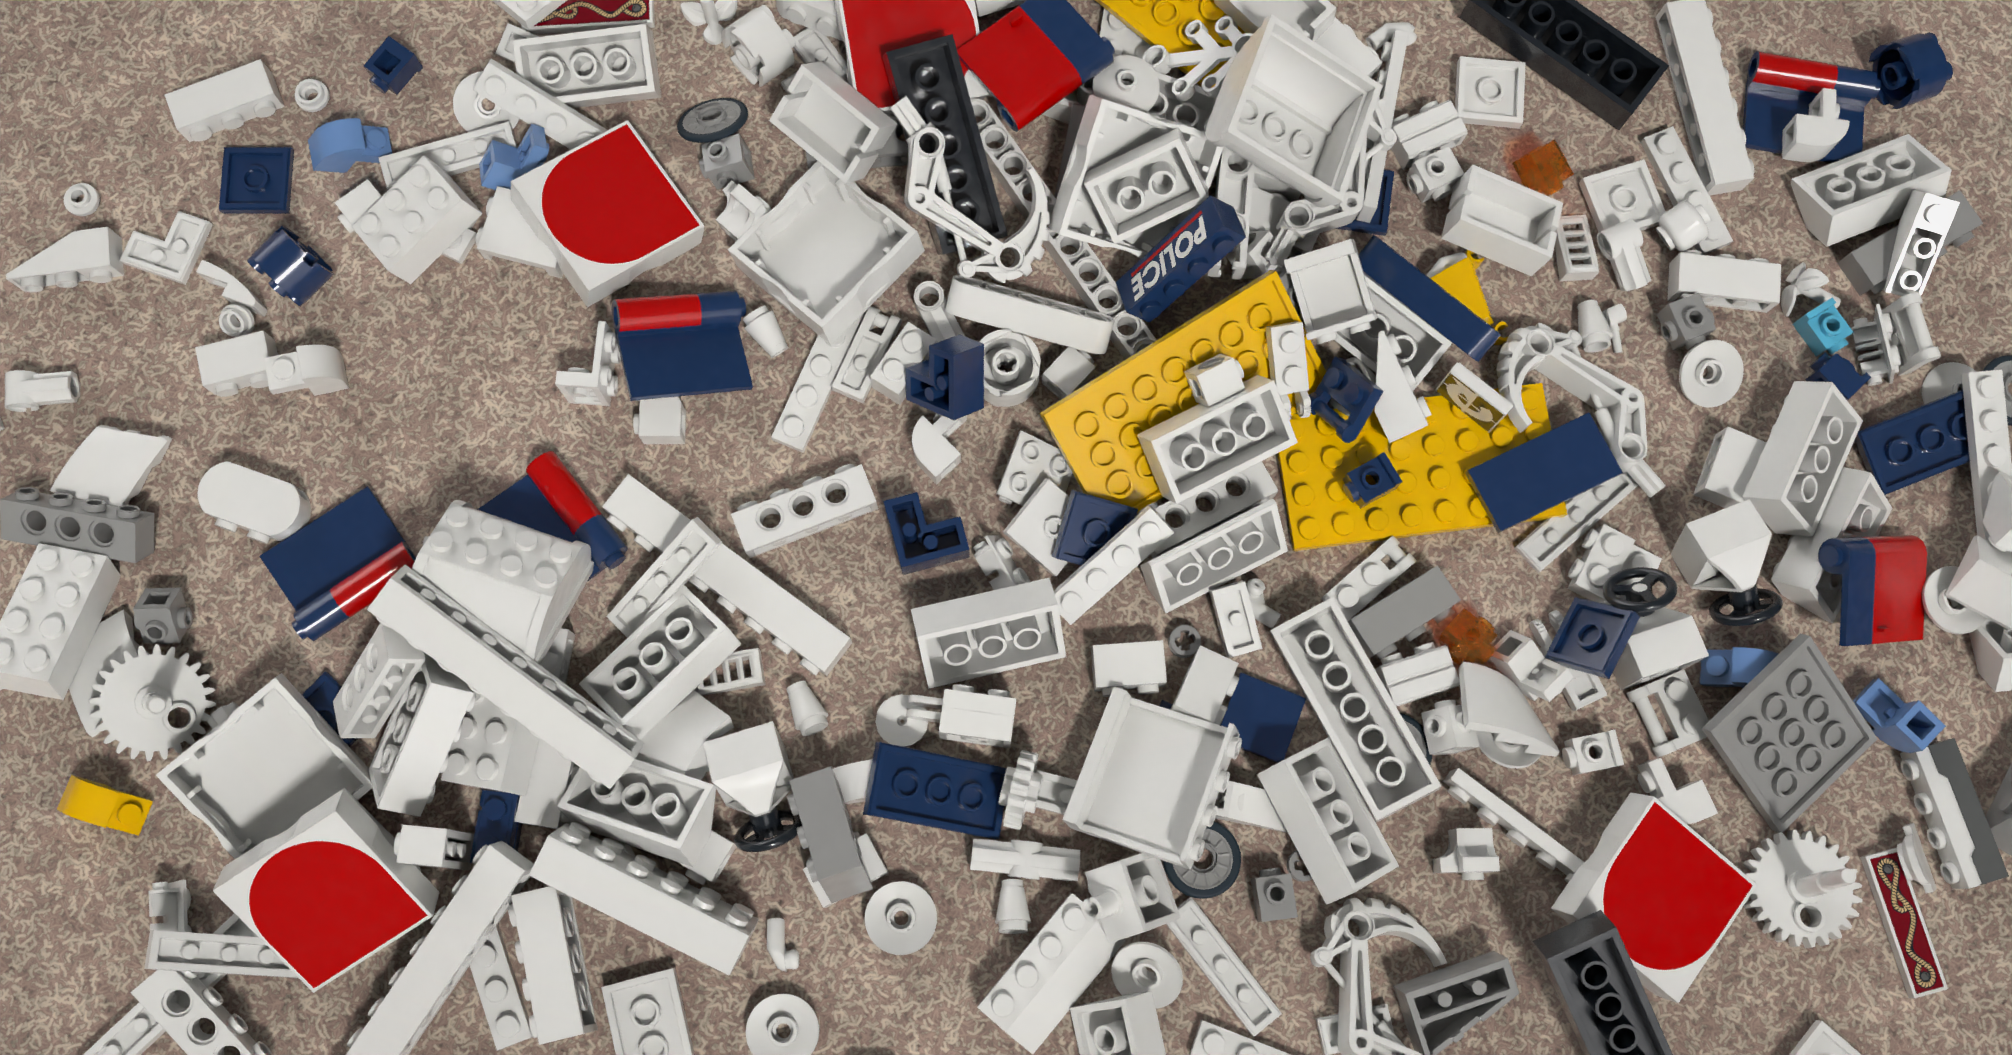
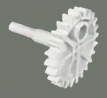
M155 644L152 654H147L144 647L139 646L138 657L134 658L128 651H124L125 662L122 664L111 659L110 664L114 671L108 673L100 670L99 672L101 677L106 680L104 685L92 684L93 689L101 692L100 697L89 699V703L99 705L100 709L89 714L90 718H102L103 721L94 730L96 732L108 730L109 732L103 741L105 744L114 740L119 741L116 752L119 754L126 747L131 748V759H135L140 751H145L146 760L151 761L154 751H159L161 757L165 760L167 759L169 748H173L178 754H182L180 743L186 741L188 744L193 745L195 743L191 736L193 732L206 733L199 724L201 720L207 721L210 718V715L204 713L205 708L216 706L215 702L205 698V695L214 692L215 688L203 687L202 683L210 675L203 674L198 676L195 673L201 666L200 662L188 666L186 664L189 658L188 653L183 654L179 659L174 658L175 647H171L166 655H161L158 644ZM177 707L185 708L189 713L188 723L180 728L172 727L168 722L169 712Z
M1797 830L1788 831L1787 838L1782 832L1774 834V842L1769 838L1761 841L1763 849L1757 847L1750 851L1756 860H1747L1743 864L1751 870L1746 875L1757 886L1750 895L1751 901L1747 902L1744 908L1756 909L1757 913L1751 920L1752 922L1761 920L1765 922L1762 930L1764 934L1775 930L1776 942H1782L1788 938L1790 947L1800 946L1802 942L1805 948H1813L1816 942L1819 946L1829 944V938L1832 940L1842 938L1839 929L1849 930L1852 928L1851 923L1846 918L1859 917V913L1851 906L1852 904L1862 902L1863 899L1853 895V890L1861 888L1862 884L1855 882L1857 869H1849L1844 866L1850 857L1843 856L1838 858L1836 856L1839 849L1838 844L1826 848L1825 836L1818 837L1813 841L1811 831L1803 832L1801 837H1799ZM1802 909L1806 910L1810 915L1809 926L1804 925L1801 921L1800 912Z

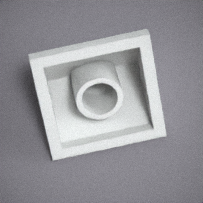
M1978 535L1974 536L1945 596L2008 630L2012 629V553L2000 551L1986 539Z

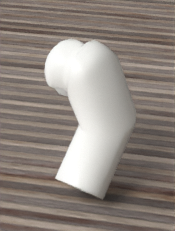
M1252 578L1246 583L1254 618L1272 629L1281 614L1265 605L1263 594L1265 584L1260 579Z

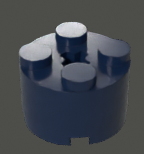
M1930 32L1913 34L1880 45L1871 53L1868 62H1873L1872 71L1876 72L1877 79L1881 81L1880 90L1876 97L1877 100L1883 105L1890 104L1894 106L1892 109H1900L1937 96L1943 90L1946 81L1950 80L1953 75L1952 65L1946 61L1945 54L1938 44L1937 37Z
M282 225L252 254L247 262L260 274L266 273L271 278L268 284L282 297L287 295L294 303L301 307L334 273L332 268L309 245H304L298 240L300 238L298 235Z

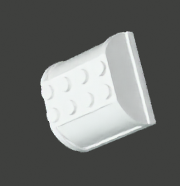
M1271 14L1264 19L1262 26L1249 38L1228 68L1205 129L1206 138L1218 147H1227L1304 194L1305 199L1315 206L1326 207L1331 204L1335 206L1343 202L1383 85Z
M455 500L450 504L420 549L412 570L541 665L592 574L594 562L591 561V548L589 544L580 541L572 543L474 509L470 503Z

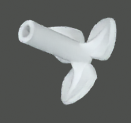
M700 0V3L683 2L680 6L684 17L692 25L708 24L703 32V37L709 44L718 45L722 42L721 32L724 29L718 22L731 21L736 13L738 2L737 0H718L714 4V0Z
M1804 262L1790 272L1785 281L1790 282L1791 285L1785 287L1781 294V307L1786 317L1790 315L1796 301V295L1803 294L1820 304L1833 297L1836 301L1834 306L1838 308L1841 299L1820 288L1829 282L1825 274L1813 268L1805 270L1806 264Z

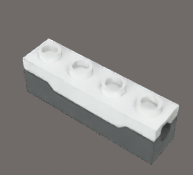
M1955 738L1931 743L1923 751L1914 753L1901 752V771L1912 784L1916 794L1914 795L1915 807L1920 814L1924 815L1929 828L1927 830L1928 840L1931 846L1938 851L1942 862L1940 866L1941 874L1944 880L1951 885L1952 890L1970 889L2009 877Z

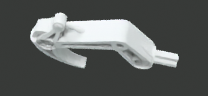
M907 96L891 106V111L910 136L906 139L908 142V167L904 194L905 205L911 211L954 235L960 262L957 265V273L963 278H969L975 272H986L990 278L1001 283H1005L1006 280L1017 279L1022 275L1027 277L1032 272L1030 265L1034 259L1040 261L1045 252L1042 244L1043 241H1048L1049 231L1046 228L1047 224H1050V213L1047 211V196L1034 167L1024 171L1032 188V206L1029 216L1016 233L1000 242L953 207L949 192L952 186L943 156L945 149L943 134L934 127L932 122L925 123ZM923 134L931 135L935 139L936 148L932 153L923 152L919 146V140ZM936 183L938 191L943 193L944 200L935 194ZM962 240L980 250L981 255L971 261H967ZM1007 247L1015 253V261L1010 267H1005L1000 261V254Z
M1378 98L1343 202L1335 206L1331 204L1326 207H1317L1304 198L1303 200L1290 203L1276 225L1278 234L1265 256V259L1270 261L1269 264L1273 266L1278 265L1282 268L1284 260L1288 258L1296 242H1302L1306 237L1348 225L1359 214L1364 203L1366 161L1379 150H1390L1397 140L1396 133L1392 129L1387 128L1383 117L1385 99ZM1367 138L1376 143L1368 152H1366ZM1295 215L1300 217L1304 225H1294L1291 223L1289 216Z
M1542 323L1514 330L1508 336L1507 343L1503 344L1500 349L1496 374L1499 377L1497 385L1500 395L1513 404V408L1508 412V416L1517 430L1521 433L1533 423L1524 409L1521 389L1525 375L1535 369L1597 410L1594 414L1603 432V438L1623 472L1622 475L1628 472L1649 498L1664 488L1666 485L1643 460L1647 456L1645 401L1642 392L1583 359L1577 348L1582 342V337L1575 330H1570L1565 334L1553 331Z
M1357 898L1347 899L1343 907L1326 917L1324 924L1326 939L1322 947L1315 949L1310 954L1311 963L1318 968L1324 966L1339 984L1338 1050L1341 1055H1422L1417 1051L1407 1048L1385 1021H1379L1372 1013L1367 940L1383 935L1399 936L1419 946L1429 957L1434 967L1443 965L1447 961L1429 932L1419 925L1417 920L1408 913L1402 914L1397 906L1390 903L1385 907L1383 901L1375 898H1367L1364 904ZM1349 920L1357 923L1359 927L1358 937L1349 931ZM1340 954V974L1331 964L1333 956Z

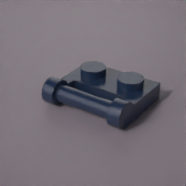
M1335 356L1316 391L1309 394L1311 414L1320 416L1336 430V435L1342 441L1350 443L1359 435L1384 391L1345 359ZM1331 397L1351 413L1347 420L1343 419L1327 405Z

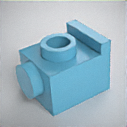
M1833 297L1792 324L1816 357L1826 350L1830 355L1849 344L1845 338L1854 333L1835 308L1834 304L1836 301Z

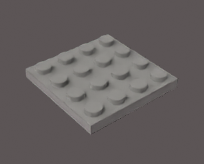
M1801 633L1702 727L1708 739L1771 830L1778 833H1783L1877 740L1874 732L1811 636Z

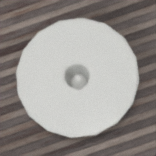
M909 695L891 696L882 703L877 711L875 721L877 731L883 740L889 744L902 747L913 745L923 737L927 730L928 721L906 717L908 709L926 710L925 707L909 704Z

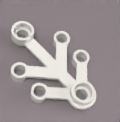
M1223 16L1216 22L1215 31L1223 40L1229 39L1232 42V46L1220 47L1208 34V29L1202 21L1194 20L1187 25L1185 34L1192 43L1199 44L1204 50L1170 54L1164 46L1154 45L1145 52L1143 60L1149 63L1155 71L1162 74H1167L1174 67L1197 65L1184 77L1177 79L1172 85V92L1180 101L1189 100L1195 93L1194 85L1217 64L1227 61L1215 74L1206 76L1202 81L1201 86L1204 92L1210 98H1216L1228 68L1253 34H1242L1232 17Z

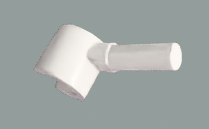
M1617 304L1602 312L1613 333L1611 339L1614 354L1623 352L1618 324L1627 319L1624 306Z

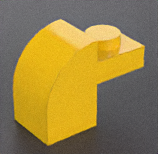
M71 775L57 810L84 822L139 836L153 801L115 790L105 784Z

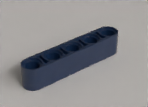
M1373 235L1360 251L1361 265L1363 271L1477 362L1482 359L1501 336L1497 330L1377 236Z

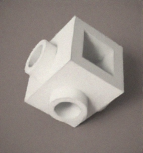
M1447 146L1434 153L1425 151L1412 160L1413 164L1407 173V184L1410 191L1418 195L1421 203L1432 198L1434 201H1439L1452 193L1454 184L1462 177L1464 172L1452 150Z
M1455 700L1434 703L1435 709L1421 713L1429 755L1456 754L1480 747L1477 731L1464 729L1462 705H1456Z

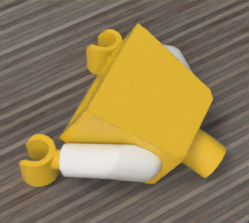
M1466 250L1465 253L1459 252L1439 258L1426 275L1489 325L1494 323L1475 271L1484 261V258L1474 259L1471 256L1474 252ZM1502 321L1494 325L1493 328L1497 331L1503 330L1508 327V324ZM1500 336L1493 345H1501L1507 342L1508 337L1503 338Z

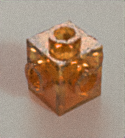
M1555 139L1531 150L1512 162L1523 186L1539 193L1544 192L1546 196H1550L1564 188L1562 181L1574 174Z
M1464 608L1441 632L1439 643L1442 646L1446 645L1448 647L1452 660L1458 665H1461L1463 661L1475 664L1479 661L1484 665L1497 650L1493 645L1498 635L1494 632L1495 628L1488 620L1481 616L1476 618Z

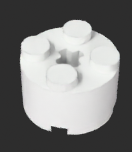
M766 5L752 9L721 32L724 47L727 48L730 45L735 54L730 57L733 64L753 85L759 81V87L764 86L794 64L792 48L796 46L795 39L787 29L781 30L775 22L772 12Z
M1002 329L989 333L980 340V343L984 344V399L996 407H1010L1021 404L1034 393L1038 386L1041 367L1038 348L1029 337L1012 332V330ZM1005 365L1007 369L1012 368V371H1000V366Z

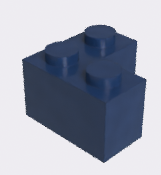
M959 334L929 345V360L906 368V400L951 420H957L983 409L984 344Z
M918 492L884 501L885 511L903 575L970 558V549L960 516L926 525Z

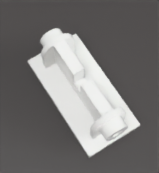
M987 535L985 537L986 541H982L973 547L976 552L974 557L985 576H989L996 570L999 573L998 577L989 582L993 590L1030 582L1025 571L1020 567L1017 568L1011 558L1013 550L1004 538L1000 539L999 535Z
M186 880L171 883H152V890L148 891L149 916H163L164 923L150 924V930L192 933L187 917L191 895L189 889L186 888Z

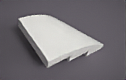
M99 425L70 457L50 491L54 494H70L73 496V499L78 500L100 499L106 501V505L118 507L128 505L131 498L139 495L151 469L161 463L172 438L165 435L158 437L140 434V431L135 430L121 431L117 427Z
M124 610L99 623L69 687L80 720L91 737L99 733L94 729L102 722V718H90L89 715L100 710L99 705L89 703V699L100 697L101 692L92 688V684L104 685L106 681L99 674L100 670L112 673L114 669L110 664V660L113 659L120 664L124 663V651H128L133 658L138 657V647L140 645L134 641L133 620Z
M1463 661L1458 671L1464 729L1494 733V741L1522 744L1524 746V753L1557 757L1559 754L1558 747L1516 684L1496 670Z
M693 690L641 739L645 744L636 759L697 779L709 771L703 742L719 738L734 728L731 717Z

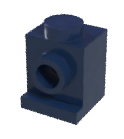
M390 36L386 38L363 65L371 76L369 82L383 94L390 90L396 95L399 94L416 72H420L423 69L416 55Z
M1825 352L1809 366L1813 372L1805 380L1810 382H1833L1845 399L1849 400L1871 376L1867 372L1863 375L1857 373L1853 364L1849 360L1842 358L1839 354L1835 353L1830 357Z
M1385 452L1348 472L1342 479L1345 483L1343 484V490L1352 503L1356 502L1360 509L1396 490L1402 483L1401 478ZM1366 475H1371L1376 484H1368L1365 479Z

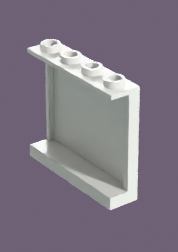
M1113 687L1062 820L1071 829L1191 870L1193 862H1198L1203 854L1205 841L1202 840L1206 826L1211 827L1215 821L1217 806L1214 804L1218 793H1223L1228 785L1230 773L1227 769L1231 758L1236 759L1240 752L1242 738H1239L1240 734L1234 724L1229 723L1228 728L1132 698L1126 690Z

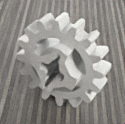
M1022 750L1018 757L1016 768L1008 766L1006 769L999 797V805L1006 806L1003 826L1020 830L1025 812L1035 813L1043 775L1035 773L1039 755L1037 753Z

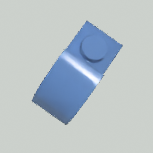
M347 118L328 122L317 128L308 139L313 171L344 173L356 161L380 163L378 157L392 154L388 128L363 126L359 118Z
M531 123L518 148L492 140L479 163L481 186L496 190L497 186L511 190L512 180L543 165L549 153V143H546L544 127Z
M1733 647V650H1707L1709 656L1701 660L1700 684L1703 686L1744 688L1779 653L1745 647Z
M1879 678L1873 679L1853 700L1862 716L1873 726L1872 731L1887 745L1902 752L1914 753L1923 751L1946 727L1919 700L1904 703Z

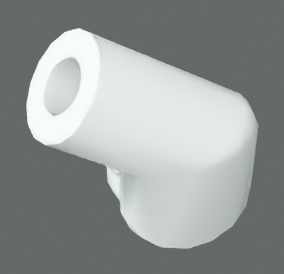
M1409 22L1386 23L1368 36L1366 43L1377 51L1384 45L1385 41L1389 42L1392 40L1395 30L1409 32L1406 45L1409 46L1416 41L1417 35L1414 32L1415 27Z
M782 918L768 919L767 950L776 967L787 972V969H797L799 967L798 951L796 949L786 950L785 920Z

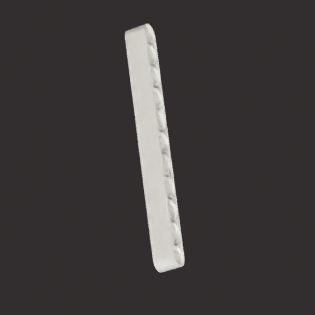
M971 99L975 116H980L984 119L982 122L977 123L989 169L1025 220H1027L1032 202L1026 200L1024 196L1032 193V188L1024 171L1033 166L989 104L981 99ZM997 141L1003 146L998 149H992L987 144ZM1010 167H1016L1021 172L1017 175H1010L1005 170ZM1039 176L1047 196V211L1050 213L1051 218L1056 198ZM1046 228L1049 231L1048 241H1043L1044 247L1088 309L1114 318L1115 321L1110 340L1124 360L1157 341L1142 319L1126 312L1115 281L1088 243L1060 235ZM1071 245L1077 249V252L1067 255L1061 251V248ZM1091 272L1096 276V279L1087 282L1080 277V274ZM1103 298H1109L1115 302V306L1113 308H1104L1099 304V301ZM1121 325H1129L1134 329L1135 333L1125 336L1117 328Z

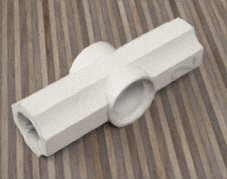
M980 838L973 839L970 870L1008 874V877L1014 878L1022 877L1040 880V877L1052 878L1053 880L1078 881L1081 850L1043 846V843L1011 840L1010 843Z

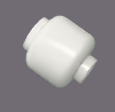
M1683 201L1660 216V226L1656 228V231L1669 250L1675 248L1680 252H1684L1708 236L1709 231L1706 224L1711 219L1701 204L1694 207L1691 203Z

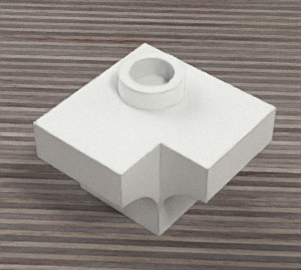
M731 180L723 189L727 196V206L716 221L723 231L736 242L761 216L768 213L771 207L758 195L754 197L743 186L737 185Z
M1456 828L1448 830L1449 846L1443 856L1432 859L1433 874L1461 873L1462 880H1484V873L1500 871L1499 856L1496 855L1494 850L1492 828Z

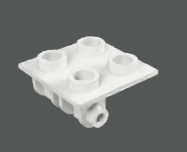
M1876 304L1873 322L1868 323L1867 318L1856 319L1853 321L1854 327L1851 328L1854 332L1855 345L1861 344L1855 347L1856 352L1878 349V351L1858 356V361H1866L1860 363L1862 375L1867 372L1871 376L1867 381L1868 386L1881 384V378L1888 377L1889 384H1892L1894 374L1899 372L1898 365H1901L1897 346L1889 345L1891 333L1893 332L1889 313L1882 314L1880 304Z
M1020 430L996 494L1000 495L999 500L1001 502L1012 504L1013 501L1024 506L1044 479H1050L1066 493L1073 473L1060 449Z

